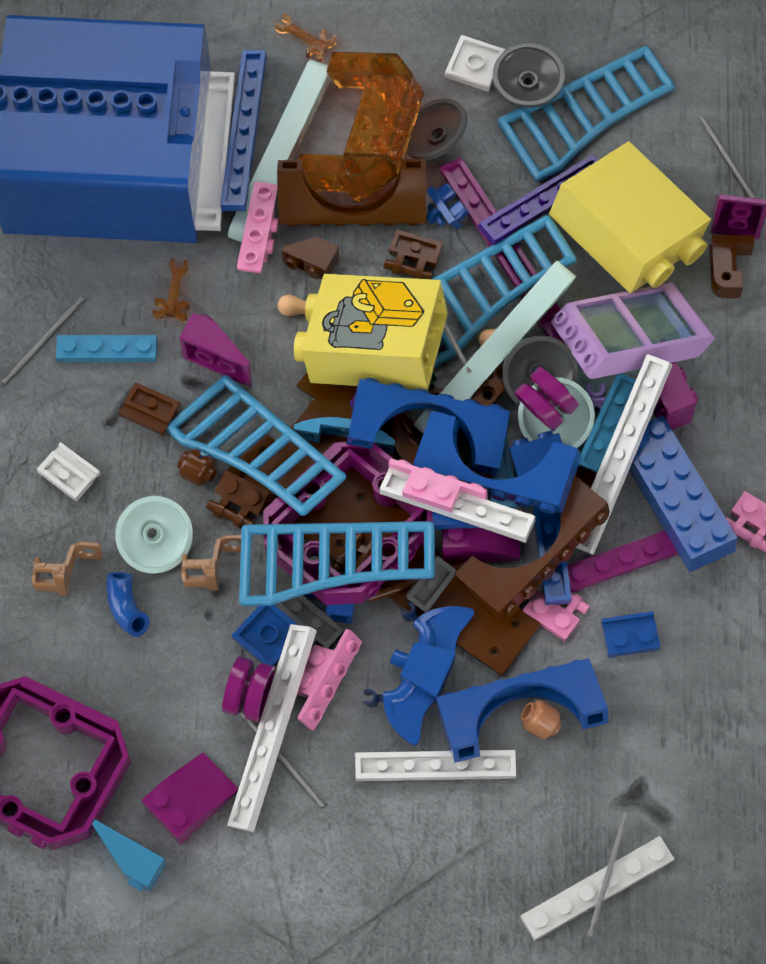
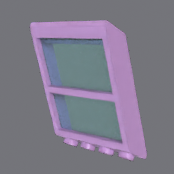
M672 282L661 284L657 288L652 286L640 288L631 294L625 291L566 303L551 321L590 379L641 369L647 354L670 363L696 358L715 339Z

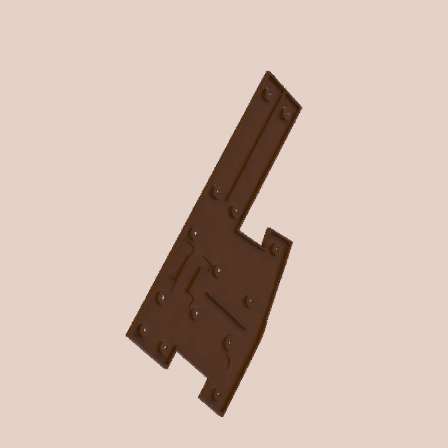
M308 373L296 385L297 388L314 400L294 424L324 417L351 419L353 409L349 400L353 401L357 386L310 383ZM404 414L405 421L412 432V439L419 446L423 433ZM392 417L380 430L393 438ZM266 434L244 453L240 459L250 464L273 444L275 440ZM321 434L319 443L307 442L323 454L334 443L346 442L347 438ZM290 441L259 470L269 476L299 448ZM388 454L394 460H400L398 455ZM307 455L277 483L287 489L315 461ZM233 466L228 468L227 471L241 478L245 477V480L272 493L264 510L278 497L243 471ZM350 467L345 472V481L327 496L326 503L322 508L311 510L304 516L300 515L292 524L405 522L411 515L396 503L388 507L377 504L374 500L372 483ZM312 491V492H310V493H308V494H309V495H313V494L316 493L317 491ZM394 532L382 533V538L390 537ZM346 533L330 534V558L334 559L336 555H340L345 549ZM364 533L366 538L361 544L365 547L372 541V533ZM304 534V540L307 542L319 541V534ZM421 545L416 550L415 556L408 562V569H424V545ZM435 550V555L442 559V554ZM356 553V560H357V559L359 558V556H360V555L357 554V553ZM455 576L428 610L447 606L473 609L474 616L460 633L456 645L501 677L541 625L540 622L523 612L520 608L512 617H507L502 622L458 583ZM402 579V580H386V581L380 586V588L385 587V586H388V585H391V584H394V583H397V582H400V581H403V580H406V579ZM409 590L388 596L389 599L406 611H411L407 605V602L411 601L405 597ZM415 605L418 617L426 613Z

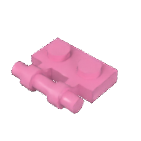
M744 491L730 513L738 520L735 522L728 517L726 520L736 536L738 535L749 542V546L755 550L759 548L766 553V541L763 539L766 536V503ZM747 524L758 532L754 534L744 528V525Z
M536 591L522 611L540 622V626L565 642L580 622V619L573 615L574 611L577 609L585 614L590 605L582 601L583 598L578 594L573 595L572 593V601L568 603L566 609L558 604L545 605L544 595Z

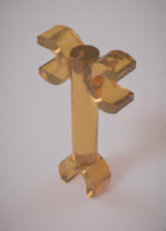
M285 13L282 14V21L286 22V24L275 23V30L282 34L289 32L309 44L310 46L306 49V57L309 58L311 54L316 53L318 54L316 61L320 63L323 61L324 53L327 52L328 48L334 47L337 43V35L335 34L331 39H325L327 29L324 28L320 31L318 39L292 24L291 17Z
M171 258L169 267L172 272L168 302L162 298H156L154 301L155 306H162L163 309L160 311L153 310L152 313L156 319H162L167 316L176 317L177 320L185 322L188 321L187 314L180 313L179 311L181 309H190V305L187 301L182 300L178 302L182 275L188 271V262L184 260L183 266L177 268L175 267L174 258Z

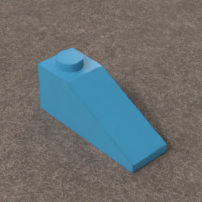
M94 820L92 825L126 879L129 880L127 884L139 892L143 889L150 892L167 865L165 859L101 822Z

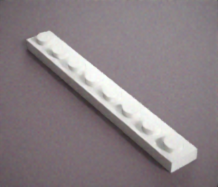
M648 354L591 487L594 492L608 503L609 517L673 365L670 362ZM608 519L601 526L597 525L591 532L589 539L585 543L579 544L576 548L594 555Z
M290 625L227 824L231 828L254 832L317 631L312 627Z

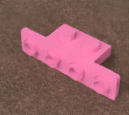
M254 182L237 263L239 271L261 273L263 262L267 263L268 255L273 254L275 240H272L273 232L277 233L279 218H275L274 210L278 193L277 184Z
M390 459L388 463L389 468L410 474L402 491L405 498L448 512H452L460 492L488 500L487 490L479 484H468L452 475L444 476L435 473V471L427 467L419 468L413 466L405 460L397 461Z
M349 629L344 631L335 650L314 645L309 654L297 695L308 698L298 715V720L309 730L314 731L322 719V715L334 697L340 682L346 675L352 660L362 644V641Z

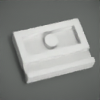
M61 442L58 444V448L52 451L37 468V472L76 502L93 484L95 478L100 476L99 470Z

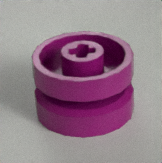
M539 366L530 376L531 382L538 391L529 384L523 383L514 394L537 419L554 432L563 423V418L555 407L564 414L571 415L579 406V403L560 381Z
M237 657L226 684L222 712L236 716L244 707L245 719L260 722L274 679L275 666L260 663L254 671L251 659Z

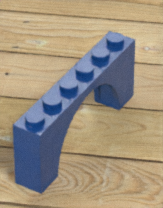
M373 378L359 380L346 444L371 449L380 428L395 415L414 409L431 410L456 417L460 424V430L466 437L470 447L471 471L496 476L501 466L510 411L504 410L500 405H480L478 401L472 399L461 401L454 399L453 396L448 394H440L439 396L429 394V391L425 389L409 390L397 383L381 384Z
M431 411L413 466L419 468L427 467L435 471V473L444 476L452 475L468 484H479L487 490V494H490L491 498L498 501L509 499L515 501L514 503L521 507L529 508L530 505L539 507L540 511L547 514H554V512L563 513L581 459L578 448L553 442L544 459L529 472L512 479H488L474 473L461 461L457 446L460 424L456 417Z
M590 659L574 660L567 664L550 666L544 670L523 673L517 677L505 680L500 679L493 683L472 686L466 690L454 693L449 692L443 696L436 697L438 713L454 763L480 757L478 739L485 720L498 707L516 699L532 697L554 701L567 708L577 718L583 730L607 724L608 707Z

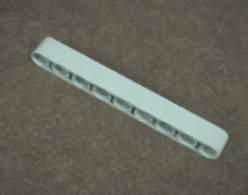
M311 59L308 61L251 180L246 211L236 212L229 228L228 238L242 242L254 182L277 184L278 160H294L333 75L332 66Z
M556 261L440 394H448L453 396L454 399L461 401L472 399L474 393L505 361L510 350L528 335L569 288L577 276L559 261ZM469 367L472 372L467 373L466 368ZM425 410L414 424L423 434L431 410Z

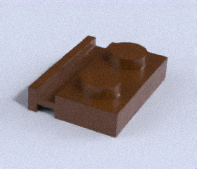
M135 382L118 413L120 417L164 436L168 425L174 419L181 405L179 401Z

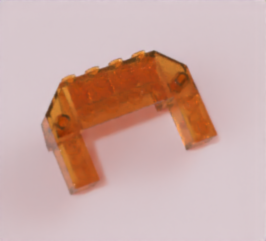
M332 52L326 72L336 88L364 89L343 155L299 154L298 160H303L304 172L315 190L348 192L354 202H360L397 178L401 159H405L424 97L420 84L398 53Z

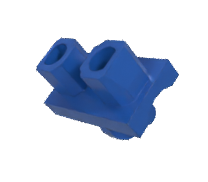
M446 183L437 190L432 186L426 190L437 206L435 208L433 203L427 206L429 210L426 216L427 221L430 224L437 222L439 226H443L446 223L443 219L445 217L448 223L454 225L457 230L463 226L461 220L469 211L460 200L451 207L447 202L457 195L452 186Z

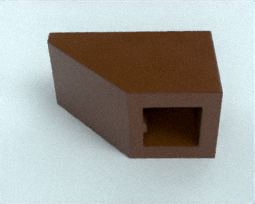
M319 237L294 243L282 249V261L286 266L295 270L298 268L314 279H323L324 274H331L339 259V246Z

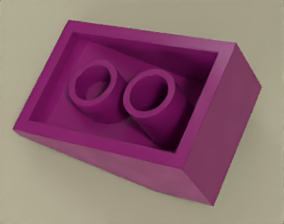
M722 194L717 195L713 205L710 233L720 235H754V239H759L766 217V200Z
M192 313L179 337L183 359L223 376L228 375L234 381L251 387L252 376L249 361L211 317Z
M483 528L441 529L442 559L446 563L467 562L472 556L481 562L520 561L519 540Z
M202 752L161 781L141 801L144 808L179 845H182L238 792V788Z

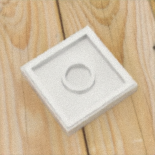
M461 35L445 71V78L489 92L493 84L494 64L506 49Z

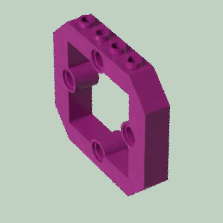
M346 442L334 443L323 453L327 459L344 473L352 467L372 483L374 500L377 504L388 507L396 503L411 516L405 522H433L432 511L380 494L379 489L389 469L388 463L393 458L374 443L371 449L348 445ZM323 470L301 489L295 497L304 503L312 496L308 493L318 491L333 476L326 470ZM279 496L263 510L264 524H292L300 516L298 512ZM327 497L324 498L312 510H318L322 508L326 503ZM394 532L390 537L382 538V570L398 569V532ZM408 532V562L415 556L416 550L421 545H424V532ZM279 534L277 565L291 576L293 572V535ZM264 535V547H265L266 555H267V535ZM310 541L304 545L303 584L319 580V559L315 561L310 560L312 556H319V541ZM387 552H391L394 554L390 557L383 556V554ZM372 554L356 569V573L372 571ZM329 565V577L339 576L340 574ZM385 581L347 584L312 592V594L325 605L363 603L366 599L374 597Z
M26 676L1 683L0 755L5 752L7 747V741L2 734V730L18 702L49 716L54 729L58 733L66 735L77 730L104 743L105 746L90 772H78L71 778L70 790L75 799L61 825L24 807L18 797L13 795L3 796L1 794L0 823L8 827V832L19 838L22 835L31 838L30 842L41 849H45L47 846L54 850L90 838L95 830L92 825L93 821H100L131 764L118 721ZM60 715H71L67 722H58ZM90 783L91 788L85 793L78 791L81 784ZM9 807H18L15 815L5 816V812Z

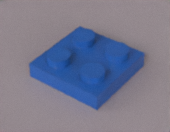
M275 605L258 606L231 637L260 663L276 666L279 663L290 625L298 624Z

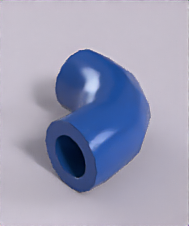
M125 572L108 573L106 582L107 599L113 617L126 633L133 637L142 636L149 627V617L137 607L134 601L132 591L133 576Z

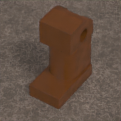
M712 235V244L709 245L712 292L719 298H740L743 290L742 271H737L736 255L752 254L754 235Z

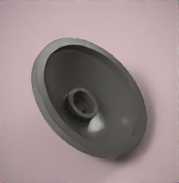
M535 43L517 44L506 49L497 58L493 68V83L499 95L507 102L524 108L539 107L551 102L560 93L565 79V71L560 58L549 48Z
M447 98L433 100L424 104L405 122L400 137L402 148L414 159L430 160L446 154L458 144L466 130L468 119L465 109L459 102Z
M533 336L520 341L510 350L504 361L502 378L508 395L515 403L520 405V400L515 396L514 392L523 383L533 386L530 376L534 369L539 366L555 378H565L577 383V361L571 350L564 343L549 336Z

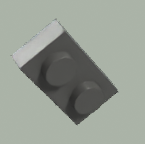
M435 555V576L432 579H417L405 597L424 612H428L455 576L457 570Z

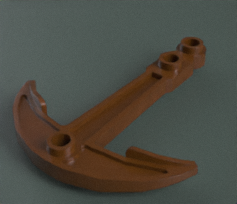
M503 366L495 370L494 377L488 378L472 396V400L478 401L480 405L489 406L494 405L504 394L505 388L503 382L499 379L502 377ZM490 394L493 398L486 400L483 396ZM402 412L393 417L392 436L395 440V449L399 459L413 465L419 446L412 439V432ZM460 428L458 432L457 445L464 437V434L460 430ZM478 474L488 479H494L493 475Z

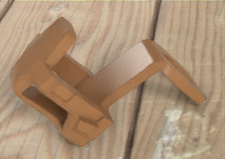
M226 535L217 539L213 558L188 559L187 554H183L181 571L183 585L190 588L205 587L209 591H218V569L222 551L241 552V544L238 546L227 544L232 541L241 543V535ZM188 569H202L204 575L189 576Z
M91 542L73 544L69 548L65 563L61 564L42 563L40 557H35L32 572L33 588L39 591L56 592L59 596H68L71 586L70 575L76 558L102 559L101 545ZM82 549H92L95 553H86ZM41 572L52 573L53 579H41Z

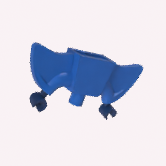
M407 602L411 611L405 613L400 608V613L406 622H413V627L419 633V643L413 644L409 654L397 649L393 652L390 664L402 668L400 674L401 684L395 690L383 691V694H377L372 689H365L363 691L364 695H373L371 701H363V703L373 708L379 702H383L385 715L392 728L399 736L413 746L418 745L424 715L433 703L437 704L436 697L440 696L456 660L455 648L457 639L474 616V610L471 608L458 606L441 607L430 610L418 617L415 605L412 602Z

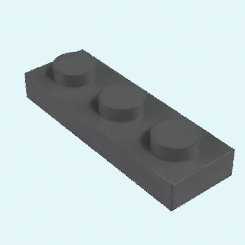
M285 582L276 593L290 589L292 586ZM303 595L274 604L298 625L312 627L317 630L314 641L321 647L331 649L345 631Z

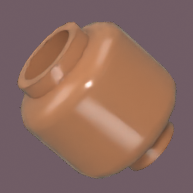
M542 700L529 702L521 713L524 730L540 739L556 735L561 728L559 710Z

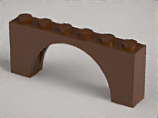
M401 159L398 176L392 187L383 196L372 202L353 206L338 204L320 195L306 177L303 160H278L279 224L296 226L298 224H310L311 226H320L322 224H334L336 226H344L346 224H359L362 226L384 224L391 226L396 223H407L408 225L426 223V159Z
M575 476L563 513H561L559 534L548 552L538 560L516 568L490 566L472 556L455 573L458 583L503 622L507 617H512L517 612L519 605L525 599H529L535 594L537 586L543 579L546 581L552 577L555 568L561 562H566L579 544H583L589 539L591 532L597 525L601 526L606 522L610 513L608 503Z

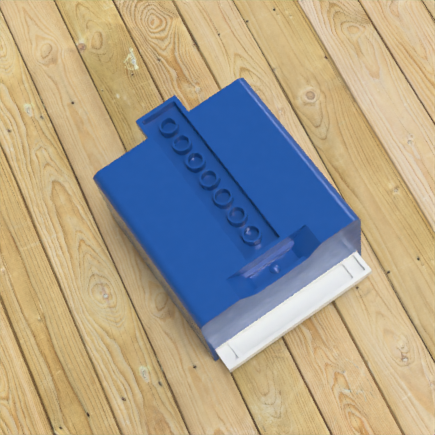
M7 15L0 60V225L3 234L197 243L196 230L221 231L222 210L220 203L229 147L235 73L211 71L205 24Z

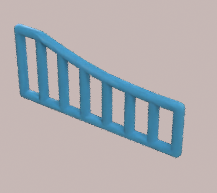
M643 46L564 85L557 97L551 102L534 108L520 107L498 118L497 123L536 182H541L561 172L592 140L611 125L651 101L673 91L675 84L648 46ZM644 57L663 85L651 90L632 62ZM624 67L643 95L631 101L612 72ZM604 77L623 107L612 113L592 82ZM582 87L604 118L595 127L571 94ZM563 98L585 130L586 134L578 142L575 141L551 105L552 102ZM542 107L570 149L561 159L530 114L531 112ZM522 118L552 165L540 171L509 123Z
M549 215L543 216L431 279L441 280L444 297L466 331L456 342L461 351L493 317L511 302L532 289L553 265L533 233L546 227L564 255V258L559 260V262L566 268L576 262L577 258ZM523 239L543 268L542 271L530 277L512 248V245ZM501 251L504 252L522 281L519 286L511 291L490 257ZM482 263L502 296L493 306H490L469 272V269ZM458 275L461 276L484 313L474 324L470 321L447 283ZM444 330L441 340L447 350L437 355L434 368L457 356Z
M228 375L222 376L170 422L166 429V432L182 446L190 449H199L213 458L228 463L248 474L279 496L302 516L308 514L346 479V474ZM225 387L234 393L187 435L178 429ZM241 400L250 407L208 444L196 441ZM257 414L266 420L230 453L218 449ZM273 428H276L283 434L250 464L240 459L244 453ZM290 441L299 448L269 476L259 470ZM307 455L316 462L287 489L277 483ZM323 470H326L333 476L304 503L295 497L301 489Z
M433 522L255 524L244 525L241 529L239 603L242 606H271L298 596L347 584L402 579H432L435 576V527ZM398 532V569L382 570V533ZM408 532H424V569H408ZM346 533L345 574L329 577L330 534ZM356 533H372V571L356 573ZM293 534L292 588L276 593L278 535ZM304 534H319V580L303 584ZM252 535H267L266 595H250Z

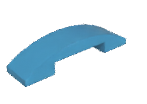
M339 417L310 419L294 424V431L306 441L317 443L320 442L321 434L347 438L351 419ZM379 430L374 444L385 453L394 455L395 440L382 430Z

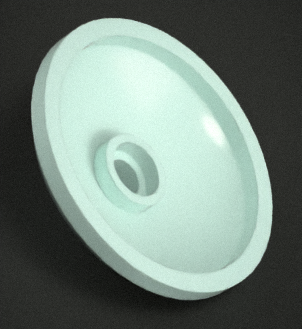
M556 378L567 388L569 393L579 403V406L571 415H566L555 407L562 416L563 423L553 434H560L562 444L578 448L586 441L593 428L595 420L594 406L590 396L580 385L565 378ZM520 402L518 423L523 436L528 438V441L538 439V434L550 431L547 426Z
M147 496L132 502L121 513L115 529L116 545L123 559L133 568L146 573H161L176 567L181 563L182 555L188 554L193 538L192 524L185 510L173 500L162 496ZM150 528L156 530V534L153 537H148L147 531Z

